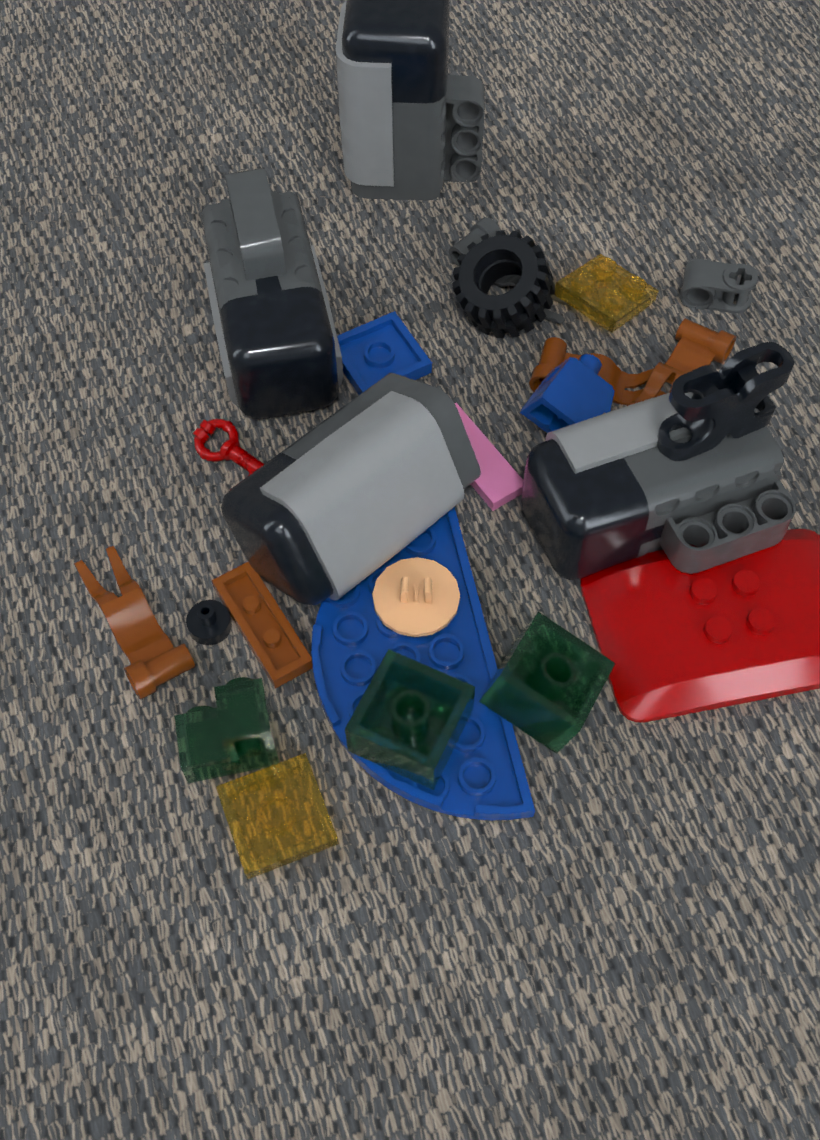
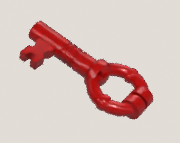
M225 419L203 420L199 425L200 429L197 428L192 433L195 436V449L200 458L213 462L232 460L248 471L249 475L264 465L263 462L240 447L238 431L231 421ZM216 428H222L224 432L228 433L229 440L222 444L220 451L211 452L210 449L204 446L210 438L208 434L212 436Z

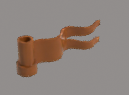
M685 318L676 332L675 340L679 342L665 364L659 362L655 366L643 391L629 405L656 397L671 375L675 376V381L683 374L699 367L710 365L712 361L723 365L734 347L737 336L724 330L718 333Z
M551 337L546 339L539 364L532 371L529 382L530 388L535 392L545 377L555 367L569 357L579 360L582 355L566 353L567 344L560 338ZM591 353L602 363L598 375L613 386L615 391L613 403L628 406L632 401H635L643 389L637 391L624 389H634L647 383L654 370L653 368L638 374H628L621 371L611 358L602 354ZM671 375L666 382L672 384L675 376ZM660 390L657 396H661L667 393Z
M111 546L105 550L122 596L117 597L114 593L106 591L82 560L74 563L92 599L101 608L120 648L131 663V665L124 668V671L136 695L141 700L157 692V686L194 668L195 663L184 643L174 648L170 639L154 617L142 589L130 577L115 547Z

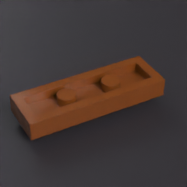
M249 562L211 580L214 590L222 603L227 607L230 616L275 689L313 668L312 657L261 577L251 567Z

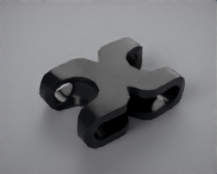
M765 342L736 353L727 360L719 371L713 365H705L679 376L674 381L669 395V401L677 413L662 422L657 435L658 449L670 460L684 461L712 450L720 444L728 433L733 438H740L767 426L776 408L768 394L786 384L794 367V360L791 354L775 342ZM762 362H772L778 366V368L760 374L757 373L755 367ZM685 393H693L692 398H689ZM755 408L758 409L760 412L755 413ZM684 427L692 434L690 441L678 443L670 439L669 433Z

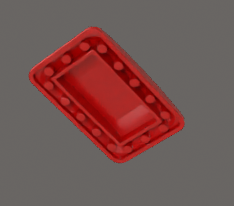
M809 529L787 530L781 542L772 547L699 573L689 574L677 570L671 564L664 550L646 553L641 557L581 578V593L616 705L620 713L628 720L650 722L820 689V535L815 531Z

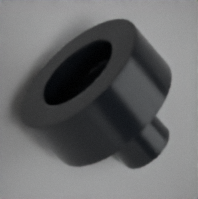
M204 600L195 604L189 610L186 617V625L190 636L194 641L202 645H215L227 638L232 628V621L227 607L216 600Z

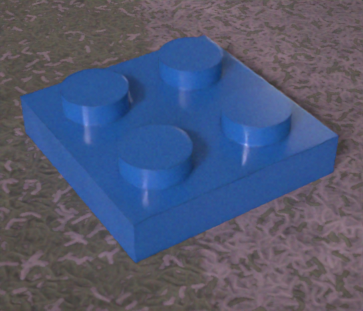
M395 311L337 335L342 355L343 373L358 395L389 373H395L413 380L432 373V362Z

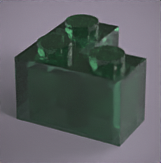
M240 677L232 679L226 685L214 687L217 707L197 706L189 709L185 714L174 715L180 767L188 783L280 765L272 714L262 678Z

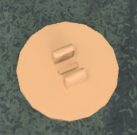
M419 557L402 559L386 567L376 579L372 593L375 613L382 623L397 634L410 637L433 635L447 627L457 614L460 602L458 583L451 572L434 560Z

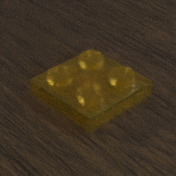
M599 254L557 281L554 295L613 333L649 307L656 300L659 290L646 283L643 278L633 275L616 264L613 259Z
M306 753L216 786L247 880L339 844Z

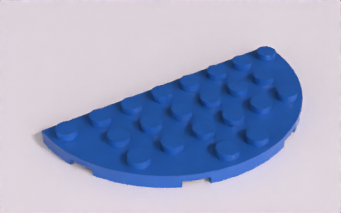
M453 507L409 545L340 599L335 601L327 598L321 602L316 622L313 625L311 651L318 696L326 718L340 743L371 777L392 792L425 808L460 818L514 820L534 817L535 808L457 514L455 507ZM419 557L434 560L446 567L457 580L460 592L457 614L447 627L433 635L410 637L397 634L386 627L375 613L372 593L376 579L386 567L402 559ZM379 678V685L377 691L375 693V687L372 692V696L374 695V697L371 701H369V692L375 679ZM363 703V705H362V707H361V709H362V708L364 707V705L367 703V708H366L365 713H364V710H365V709H363V711L357 716L356 714H357V712H358V710H359L361 704Z

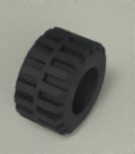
M504 230L496 231V236L494 237L485 234L481 236L482 241L475 244L472 242L467 246L469 252L467 254L461 253L457 261L460 267H455L453 270V277L455 279V282L452 283L453 291L474 327L478 326L481 332L487 335L492 331L496 338H504L505 333H510L512 338L520 336V330L526 328L527 332L534 329L533 322L536 320L542 322L546 317L544 309H551L553 305L551 295L555 294L554 278L542 249L539 245H535L534 240L526 235L522 238L520 232L512 231L510 235H506ZM507 275L521 276L517 285L509 292L501 295H488L490 287L498 279Z

